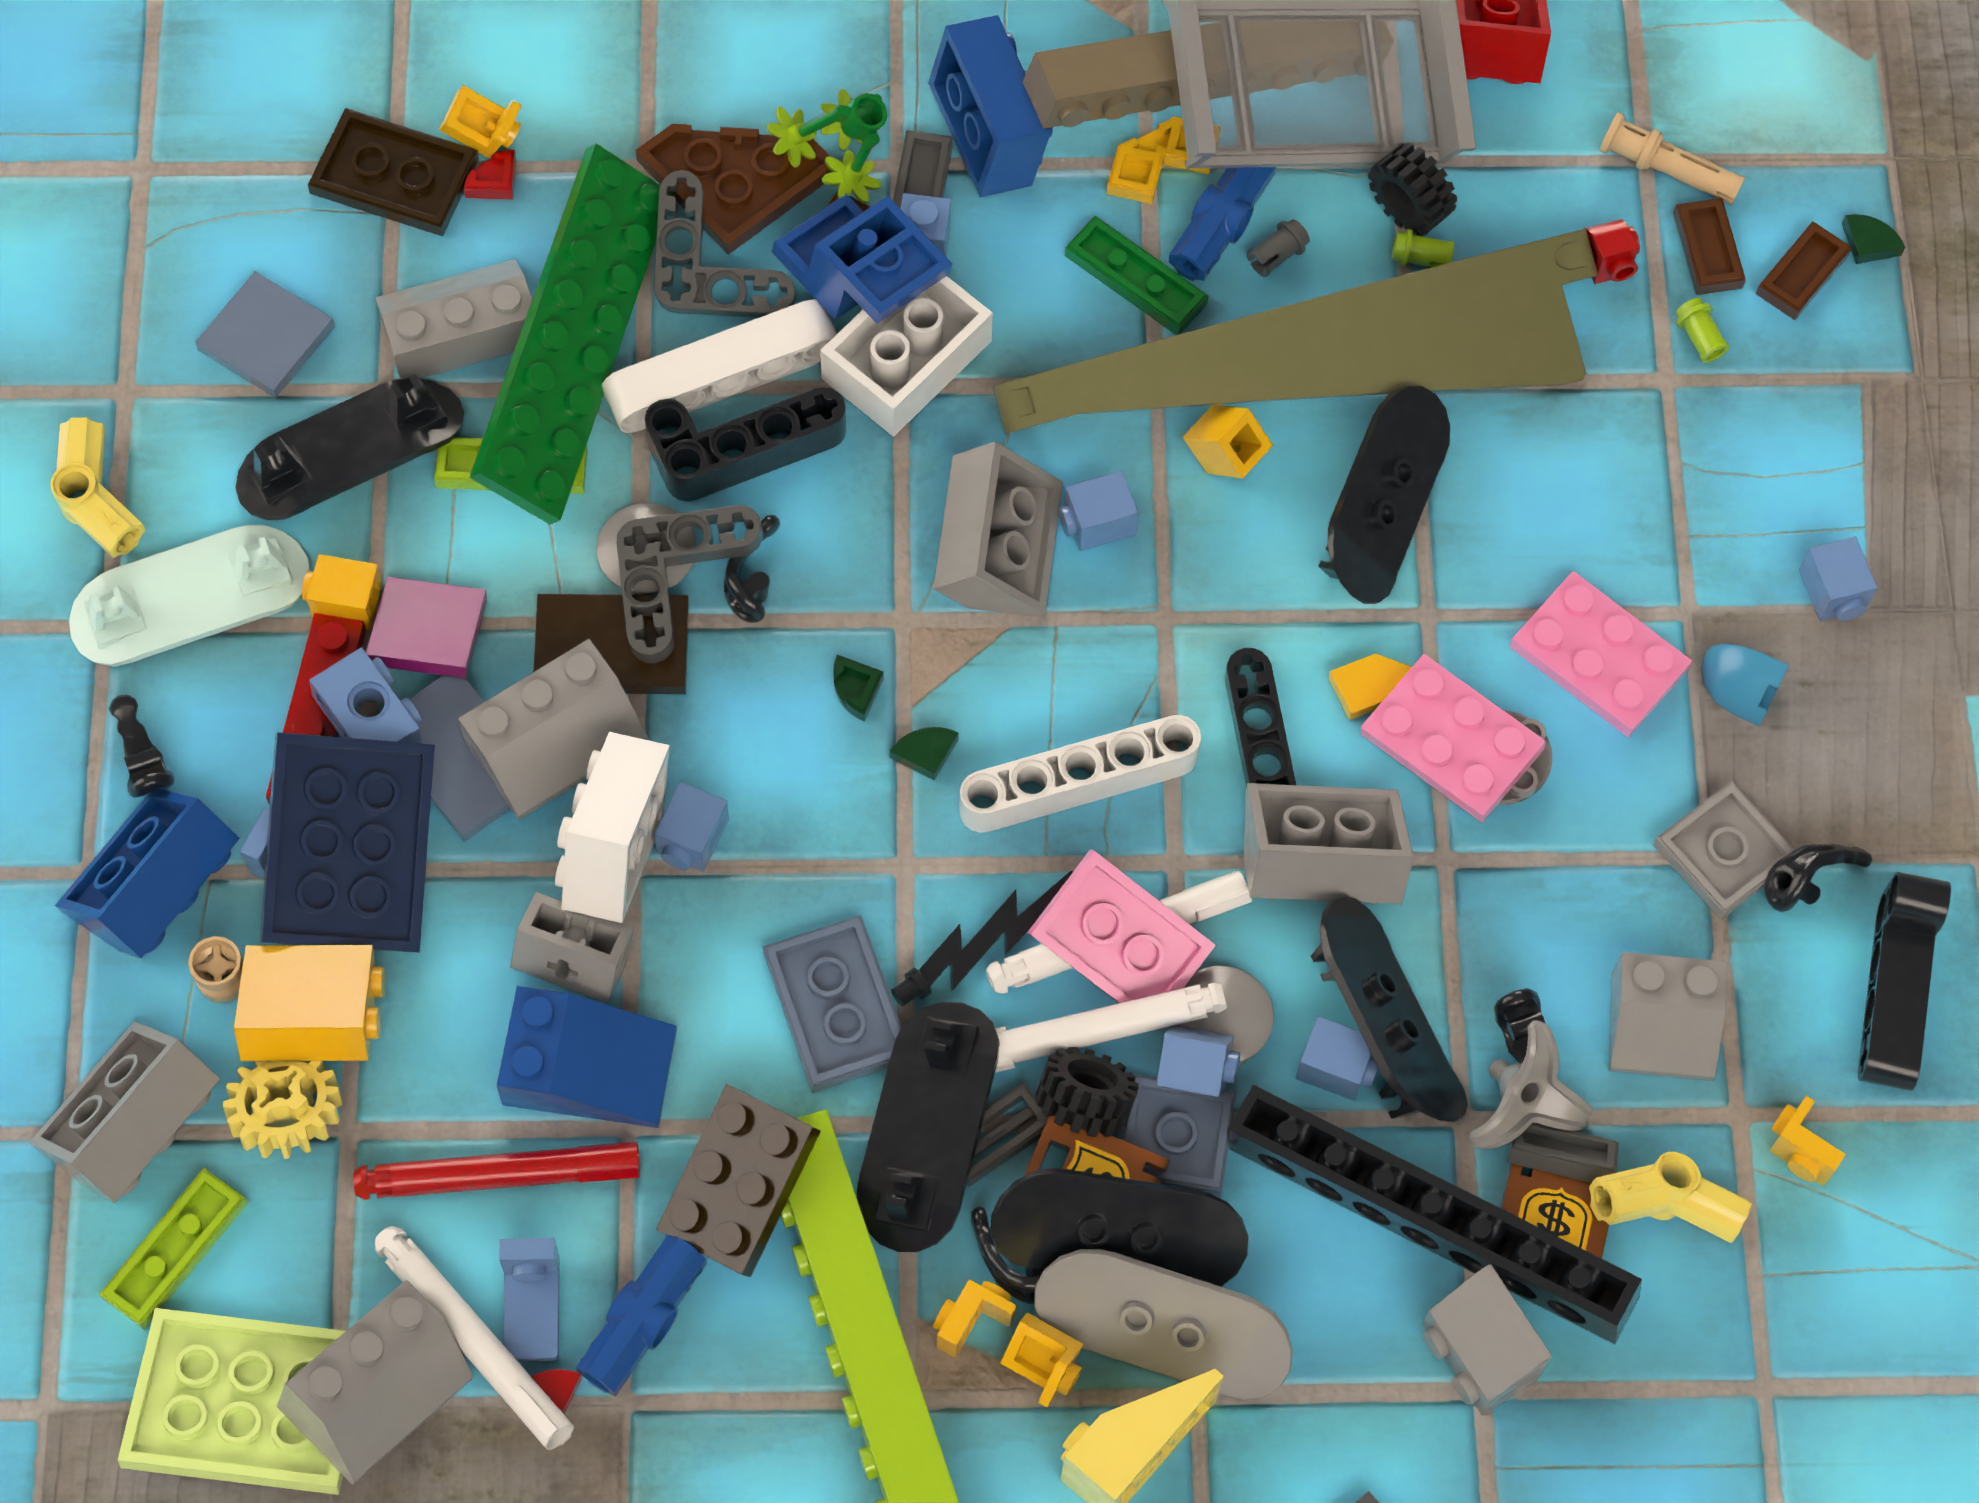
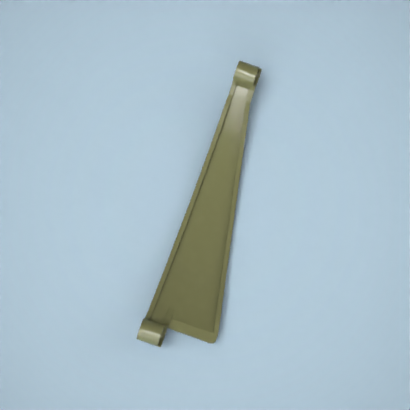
M1582 229L1234 319L1012 380L992 388L1004 432L1008 434L1077 414L1390 394L1403 386H1423L1432 392L1566 385L1583 380L1586 370L1562 285L1599 275L1587 229Z

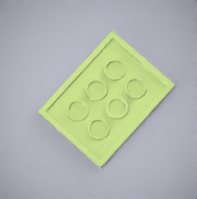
M155 1308L118 1456L120 1468L339 1495L343 1475L277 1408L285 1383L346 1331Z

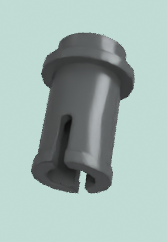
M1297 220L1281 221L1277 225L1275 233L1247 252V258L1249 261L1256 258L1257 260L1252 262L1251 266L1259 275L1267 277L1271 271L1293 254H1303L1306 250L1305 245L1310 242L1309 235Z

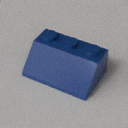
M156 788L144 798L55 906L62 913L119 952L142 958L146 953L153 951L160 945L166 934L165 929L178 913H182L192 906L198 897V889L210 874L219 871L228 862L231 856L230 850L240 838L198 798Z

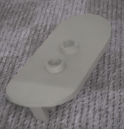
M1079 1249L1058 1257L1044 1269L1035 1286L1034 1306L1039 1319L1083 1343L1082 1349L1181 1381H1186L1216 1369L1224 1376L1219 1393L1225 1396L1242 1400L1265 1397L1283 1384L1291 1370L1293 1348L1286 1327L1274 1311L1260 1301L1239 1292L1101 1249Z

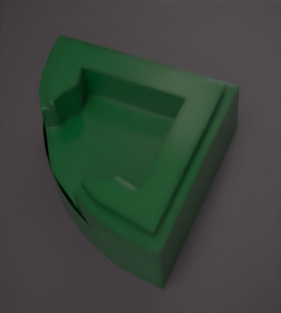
M1859 214L1845 215L1842 226L1849 246L1852 247L1851 252L1856 264L1902 256L1905 245L1900 236L1889 225L1871 216Z
M837 655L833 668L836 695L849 713L865 722L884 680V672Z
M927 727L915 730L902 737L892 747L890 758L935 781L958 742L959 733L942 727Z

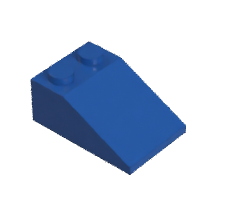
M517 986L497 1081V1089L502 1105L659 1128L677 1026L570 993Z

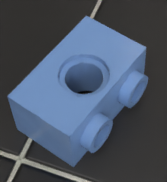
M362 647L309 680L312 697L341 737L421 744L418 726L423 723L419 712L407 697L401 701L398 699L390 687L394 683V679L388 668L379 657L371 661ZM368 701L377 702L384 707L381 713L374 717H363L356 710L362 703Z

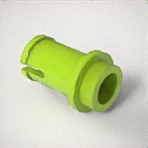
M1409 228L1406 229L1405 233L1397 231L1393 241L1391 260L1399 261V266L1405 267L1406 263L1431 268L1451 263L1454 241L1414 235L1413 230Z
M1695 298L1684 303L1676 310V315L1678 316L1676 325L1680 329H1685L1693 345L1696 347L1701 361L1708 363L1723 356L1730 347L1710 315L1713 311L1712 306L1709 303H1704L1701 298Z

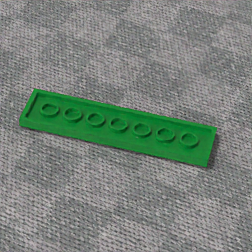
M597 143L588 147L584 152L469 477L549 525L560 521L604 395L602 383L611 375L657 240L659 190L661 185Z

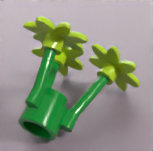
M840 89L838 92L839 106L826 102L821 104V110L826 115L807 124L803 123L804 114L801 109L796 110L790 118L783 107H777L776 118L778 123H769L766 126L767 131L771 135L781 138L773 148L774 154L780 155L787 152L790 164L794 168L799 167L801 155L807 159H815V152L806 141L815 138L817 135L816 131L820 129L823 135H832L839 132L838 145L841 151L848 148L852 139L861 144L856 157L850 150L845 151L843 163L833 157H826L825 164L832 172L825 174L822 182L830 186L840 185L838 199L845 194L850 196L853 192L860 202L868 203L870 197L867 189L878 190L882 187L880 181L868 176L874 168V162L866 161L871 149L880 141L877 131L887 120V109L882 102V97L879 94L864 93L851 101L848 92Z

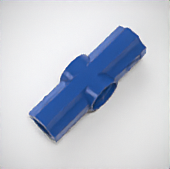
M1276 167L1226 168L1216 185L1210 184L1207 186L1194 208L1191 223L1169 254V263L1177 270L1179 275L1192 282L1194 280L1204 281L1228 244H1235L1243 235L1252 217L1254 205L1275 175Z
M668 1234L635 1282L633 1280L629 1281L613 1301L606 1316L607 1323L592 1342L584 1357L581 1358L576 1367L577 1373H580L590 1384L599 1390L616 1397L647 1350L655 1349L670 1330L678 1314L677 1306L691 1289L697 1277L702 1273L703 1268L707 1264L706 1258L689 1243Z

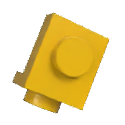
M462 85L456 92L439 130L462 144L478 150V153L490 158L501 145L509 148L521 127V123L515 119L522 105L512 100L504 109Z
M1806 1095L1797 1109L1787 1104L1774 1123L1771 1131L1778 1134L1779 1137L1770 1149V1152L1786 1161L1789 1170L1797 1177L1808 1182L1816 1181L1824 1186L1846 1154L1800 1125L1815 1103V1100Z
M969 1279L956 1303L947 1299L935 1319L933 1328L939 1331L937 1334V1349L956 1359L981 1313L1010 1327L1016 1316V1305L1010 1302L1011 1295L994 1283L984 1281L982 1285H979Z
M1027 1312L1020 1320L1000 1364L1043 1387L1044 1390L1038 1403L1048 1408L1058 1393L1067 1397L1077 1382L1083 1368L1075 1364V1361L1084 1344Z

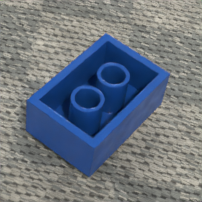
M999 15L945 26L928 82L979 197L1032 186L1039 165L1042 164L1046 145L1053 132V127L1045 129L1042 127L1023 85V79L1027 70L1024 71L1018 59L1016 42L1013 35L1009 32L1006 33Z

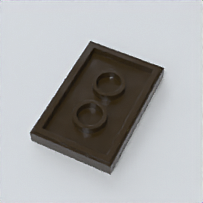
M345 108L308 183V189L312 195L443 237L464 193L466 178L471 170L475 169L479 161V154L476 149Z
M537 594L533 672L587 639H590L617 676L626 694H686L688 595H670L675 634L674 649L663 661L645 663L632 653L627 638L622 595ZM632 595V597L639 602H649L656 598L657 595ZM653 615L643 616L646 626V637L638 640H644L646 646L652 648L656 646V639L662 636H659L656 632Z

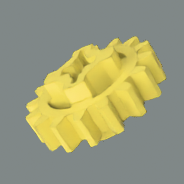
M255 1061L257 1067L252 1071L245 1067H240L237 1070L241 1083L227 1084L226 1090L229 1100L223 1102V1108L233 1138L240 1137L243 1149L249 1151L258 1144L262 1158L267 1159L273 1149H280L283 1158L289 1159L292 1147L299 1146L301 1150L308 1153L311 1151L309 1140L316 1137L326 1141L329 1136L325 1124L334 1125L340 1121L337 1107L343 1105L335 1073L333 1070L325 1071L323 1061H310L309 1063L307 1061ZM316 1092L317 1100L314 1107H311L314 1103L313 1094ZM251 1105L253 1113L249 1116V1108Z

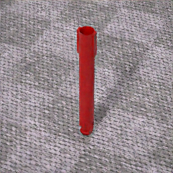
M638 1141L578 1146L575 1148L396 1162L376 1165L374 1169H368V1165H362L353 1173L354 1191L357 1197L369 1200L373 1194H377V1198L405 1197L639 1178Z

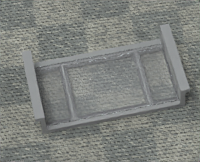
M1162 0V3L1169 11L1188 157V160L1185 161L1186 169L1375 165L1402 143L1404 145L1407 143L1413 144L1415 150L1418 147L1425 150V157L1428 159L1432 156L1437 161L1436 164L1445 163L1463 151H1473L1476 149L1456 0Z

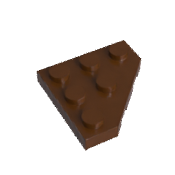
M671 124L635 150L636 160L660 185L664 178L674 171L684 170L698 177L705 197L703 229L728 255L824 185L822 182L823 176L832 172L825 164V158L831 156L814 139L806 142L815 152V159H807L801 155L799 167L794 168L790 164L787 152L780 155L774 154L773 148L781 138L773 135L759 134V129L720 127V132L692 130V125ZM679 183L678 190L671 192L676 202L684 210L686 199L688 197H695V193L689 192L686 183Z

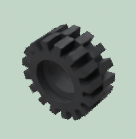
M1402 143L1370 169L1368 179L1372 182L1369 183L1371 191L1377 193L1374 197L1377 204L1383 203L1386 209L1383 212L1387 217L1392 215L1395 218L1394 223L1399 228L1405 225V230L1409 228L1416 235L1423 236L1456 209L1457 195L1451 193L1455 189L1452 182L1444 179L1447 173L1443 168L1437 169L1435 166L1437 161L1432 156L1427 159L1425 157V150L1418 147L1415 150L1413 144L1407 143L1404 145Z
M1069 1047L1068 1053L1061 1048L1056 1050L1055 1054L1051 1053L1048 1057L1035 1094L1037 1097L1035 1102L1037 1106L1043 1107L1041 1112L1046 1117L1055 1116L1054 1123L1060 1127L1067 1123L1071 1125L1070 1131L1079 1134L1080 1129H1084L1087 1132V1136L1097 1137L1098 1131H1100L1104 1137L1112 1136L1113 1131L1118 1134L1126 1126L1138 1093L1139 1084L1135 1082L1136 1077L1132 1072L1125 1073L1126 1066L1119 1062L1115 1065L1110 1063L1112 1057L1103 1054L1102 1058L1095 1056L1094 1050L1086 1049L1085 1053L1082 1054L1077 1047Z

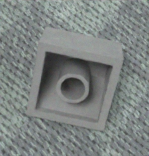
M1622 952L1612 971L1609 1071L1713 1081L1716 1075L1726 1015L1727 961Z
M1491 1264L1479 1270L1431 1308L1422 1324L1426 1329L1422 1332V1335L1429 1350L1438 1360L1445 1358L1456 1375L1452 1378V1381L1459 1396L1467 1405L1475 1404L1481 1415L1536 1383L1552 1357Z

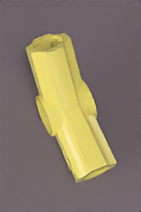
M88 417L70 418L69 421L60 424L57 471L51 479L52 493L66 520L73 524H78L112 558L119 555L126 556L138 545L141 536L145 532V527L143 523L102 486L105 427L103 423L92 421ZM77 490H87L84 495L78 498H69Z
M1676 1151L1662 1154L1655 1164L1596 1177L1589 1186L1591 1193L1590 1207L1598 1221L1603 1220L1609 1225H1614L1647 1216L1658 1220H1670L1677 1216L1729 1243H1732L1738 1236L1748 1217L1752 1204L1749 1200L1701 1177L1695 1162L1685 1154Z

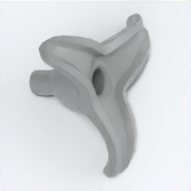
M1533 1020L1528 1025V1045L1522 1064L1510 1065L1502 1059H1498L1491 1064L1489 1074L1499 1082V1092L1502 1101L1495 1114L1485 1124L1470 1132L1468 1139L1477 1148L1486 1150L1505 1145L1520 1136L1532 1123L1569 1131H1578L1586 1126L1587 1119L1592 1114L1593 1108L1557 1078L1559 1053L1556 1040L1547 1024Z

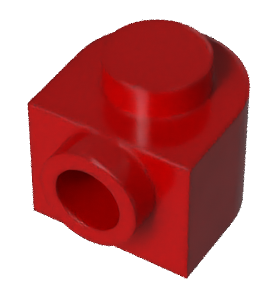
M1618 219L1584 228L1587 229L1599 275L1591 277L1594 284L1610 280L1614 282L1624 281L1638 271L1635 258L1640 252V241L1634 227H1628L1624 220Z

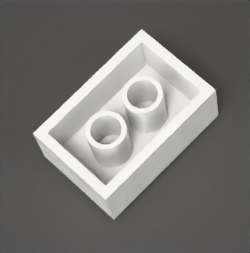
M946 276L878 324L864 310L857 314L820 350L821 379L894 437L992 342L993 312Z
M609 732L602 750H593L587 768L588 782L587 784H578L572 806V813L574 815L572 818L564 817L558 835V848L565 849V856L562 855L555 877V886L562 887V910L619 923L623 922L655 843L654 833L664 815L670 745Z

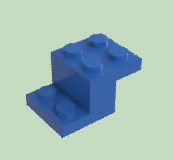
M845 194L776 240L772 248V253L835 320L859 305L876 324L948 276L953 265L889 196H886L863 212Z

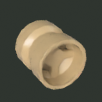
M213 936L203 939L194 946L188 961L190 973L196 981L198 989L205 998L213 1002L226 1003L238 998L244 961L238 947L233 941L225 937ZM227 971H229L228 975L222 979Z

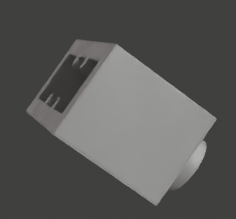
M536 892L517 929L510 968L608 1003L626 966L634 928L619 922L562 910V901Z

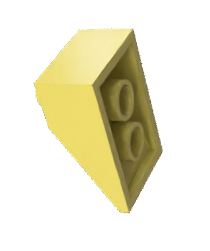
M1213 1369L1105 1412L1091 1426L1084 1421L1081 1422L1062 1445L1065 1451L1060 1458L1063 1461L1060 1480L1086 1503H1128L1215 1404L1224 1376L1216 1369Z

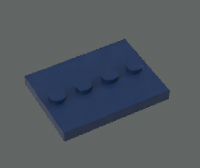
M275 733L260 942L294 945H373V950L420 953L435 745Z

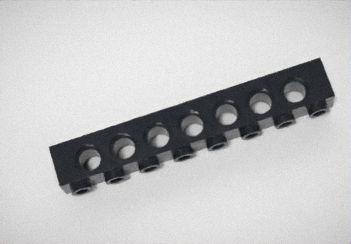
M1252 1085L1227 1129L1232 1151L1474 1274L1491 1264L1508 1291L1613 1344H1616L1640 1298L1641 1278L1255 1085Z

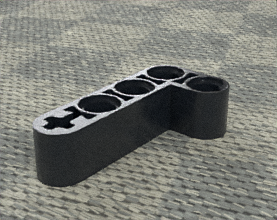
M824 387L813 389L699 433L687 409L676 400H658L647 409L644 418L648 447L667 490L676 499L687 502L698 500L832 449L842 442L846 434V406L844 399L837 391ZM667 426L678 428L677 431L670 434L658 432ZM775 432H783L789 435L780 440L768 437ZM731 449L743 452L736 457L723 455L724 452ZM687 466L697 469L688 475L676 472L680 468Z
M1896 872L1880 898L1875 921L1859 1056V1081L1909 1091L1914 1090L1922 1061L1935 936L1945 922L1951 897V884L1948 881Z

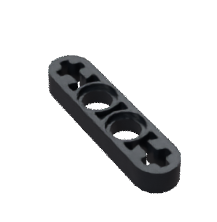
M1255 648L1237 650L1230 656L1227 662L1225 684L1246 786L1247 783L1296 785L1270 660L1262 651ZM1250 665L1252 672H1258L1254 683L1255 693L1248 696L1246 677L1240 674L1241 666ZM1259 708L1265 710L1270 715L1272 723L1265 729L1255 730L1245 723L1243 716L1248 710ZM1263 754L1272 755L1279 760L1281 770L1272 776L1261 775L1254 769L1253 760Z

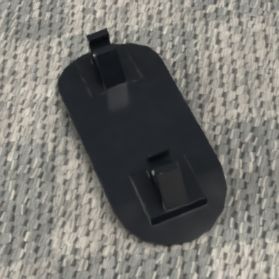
M416 374L409 376V378L395 379L380 384L276 432L261 441L246 456L238 471L236 492L239 503L251 515L264 520H282L304 512L325 500L450 443L461 430L464 418L461 401L450 389L431 380L419 379Z
M1403 386L1391 392L1378 406L1372 416L1330 518L1325 549L1329 552L1331 561L1324 562L1322 560L1318 567L1330 578L1339 579L1348 593L1363 604H1377L1390 595L1450 445V422L1446 408L1435 393L1423 386Z
M1341 896L1329 901L1322 912L1320 924L1321 944L1313 952L1311 958L1313 962L1327 963L1330 972L1322 973L1320 975L1322 980L1336 981L1383 1078L1387 1082L1378 1092L1381 1099L1394 1098L1397 1094L1401 1097L1400 1107L1397 1110L1388 1112L1391 1119L1403 1118L1419 1112L1440 1121L1455 1122L1462 1119L1468 1107L1465 1090L1433 1033L1392 951L1382 925L1371 910L1357 899Z
M940 1002L919 1010L906 1020L896 1037L858 1180L857 1201L868 1233L880 1245L896 1252H920L938 1244L953 1229L961 1210L998 1064L1000 1046L993 1022L980 1009L965 1003Z
M1050 1168L1033 1171L1014 1181L999 1197L991 1214L990 1235L998 1252L1012 1264L1031 1269L1044 1270L1058 1257L1079 1249H1101L1222 1287L1238 1274L1248 1255L1249 1235L1242 1217L1228 1202L1210 1193L1069 1169Z

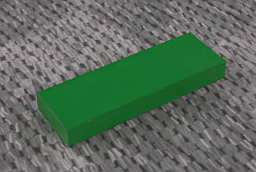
M1094 216L1065 247V257L1175 335L1181 334L1208 304L1209 295L1097 216Z

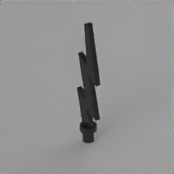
M1073 871L1068 872L1018 917L1017 894L1015 890L963 949L959 924L919 970L912 968L904 974L906 980L891 989L894 999L902 1007L916 997L923 1000L932 993L930 986L949 965L951 991H953L1003 933L1006 955L1033 926Z

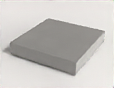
M1730 781L1668 828L1653 843V846L1720 920L1724 919L1763 889L1768 872L1773 865L1795 850L1733 781Z

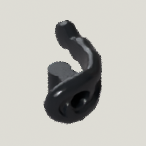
M768 515L761 521L763 540L773 535L780 526L779 518L775 515ZM751 554L729 558L724 579V593L727 603L740 619L749 623H757L765 616V608L761 603L765 602L768 596L769 576L764 572H755L751 575L750 579L741 582L738 574L744 562Z
M119 695L112 700L109 710L111 715L117 718V731L123 738L124 760L130 774L127 784L129 795L133 798L142 797L158 787H170L174 784L173 773L166 769L162 753L151 743L145 727L137 720L138 704L136 699L130 695Z
M1838 844L1803 845L1777 861L1768 872L1764 887L1768 903L1779 912L1789 911L1798 900L1811 905L1819 899L1821 894L1820 888L1810 882L1818 869L1822 866L1837 863L1868 867L1872 862V856L1869 852L1855 846L1846 847Z
M1529 988L1516 990L1501 997L1494 1006L1495 1021L1503 1032L1508 1052L1519 1064L1523 1063L1526 1056L1528 1025L1533 1020L1545 1023L1541 1013L1539 996L1536 991Z
M984 1207L974 1208L971 1211L972 1227L982 1258L996 1284L1007 1291L1012 1297L1028 1304H1034L1035 1286L1044 1270L1026 1267V1276L1011 1270L995 1247L990 1235L988 1216Z

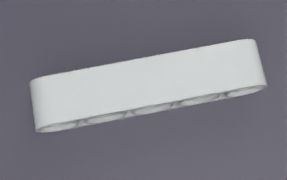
M816 299L807 300L618 370L604 380L602 388L620 430L625 433H634L646 429L644 419L646 411L651 404L658 400H676L683 404L689 413L821 363L820 350L837 333L821 304Z
M1173 715L974 772L966 777L960 788V818L964 825L972 831L979 833L990 832L1183 776L1191 772L1196 766L1201 742L1200 729L1196 722L1189 717ZM1170 740H1179L1185 743L1188 749L1183 752L1171 751L1166 747L1165 743ZM1122 754H1131L1136 756L1141 762L1134 766H1126L1121 764L1116 758ZM1074 768H1084L1092 776L1086 780H1077L1072 778L1068 772ZM1025 782H1036L1044 789L1037 794H1028L1023 792L1019 786ZM984 795L990 797L995 802L988 808H978L971 804L970 801L977 796Z

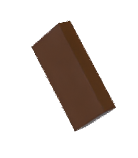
M1718 198L1677 204L1673 215L1696 295L1742 289L1746 279L1723 199Z
M1812 221L1760 283L1756 295L1793 320H1796L1846 260L1852 247Z

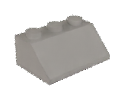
M516 259L375 297L399 378L405 379L416 374L421 379L514 353L532 302V297L525 276Z
M996 441L953 455L933 589L970 609L1034 617L1045 615L1063 482Z
M587 639L458 718L464 743L518 820H521L587 779V768L593 750H602L609 732L648 740V735L617 676L590 639Z
M1247 783L1245 792L1244 869L1250 898L1327 902L1341 896H1346L1371 904L1403 903L1413 862V853L1398 790Z
M134 1021L29 1143L92 1192L115 1203L120 1196L128 1194L135 1188L141 1178V1172L155 1155L164 1152L173 1143L176 1131L189 1115L199 1111L208 1102L211 1090L220 1078L179 1039Z
M406 1279L288 1380L282 1390L277 1408L354 1485L472 1380L473 1374L445 1318Z

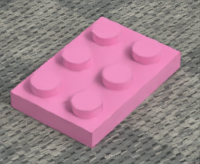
M1574 571L1570 573L1512 638L1509 646L1628 738L1687 672L1692 663L1690 658Z
M1425 654L1420 657L1361 726V735L1481 823H1483L1545 749L1546 743L1540 736Z
M1092 849L1089 850L1027 932L1118 1003L1184 988L1216 946Z

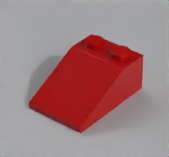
M1456 0L1467 79L1472 80L1479 77L1502 79L1507 83L1516 85L1526 82L1541 83L1551 38L1547 0Z

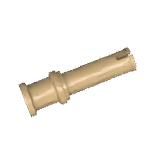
M1617 112L1599 151L1605 154L1612 151L1636 162V168L1641 171L1643 169L1648 171L1651 167L1702 192L1722 198L1729 205L1733 204L1745 179L1744 176L1728 171L1691 152L1674 146L1663 140L1664 135L1661 134V131L1657 129L1651 132L1626 121L1625 115Z

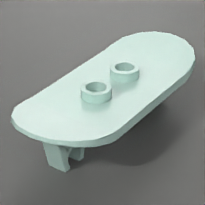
M245 525L116 567L100 574L86 584L73 602L69 618L71 639L79 653L94 663L116 667L133 663L222 631L274 615L292 607L302 596L304 577L306 572L310 571L308 557L299 542L284 531L266 525Z

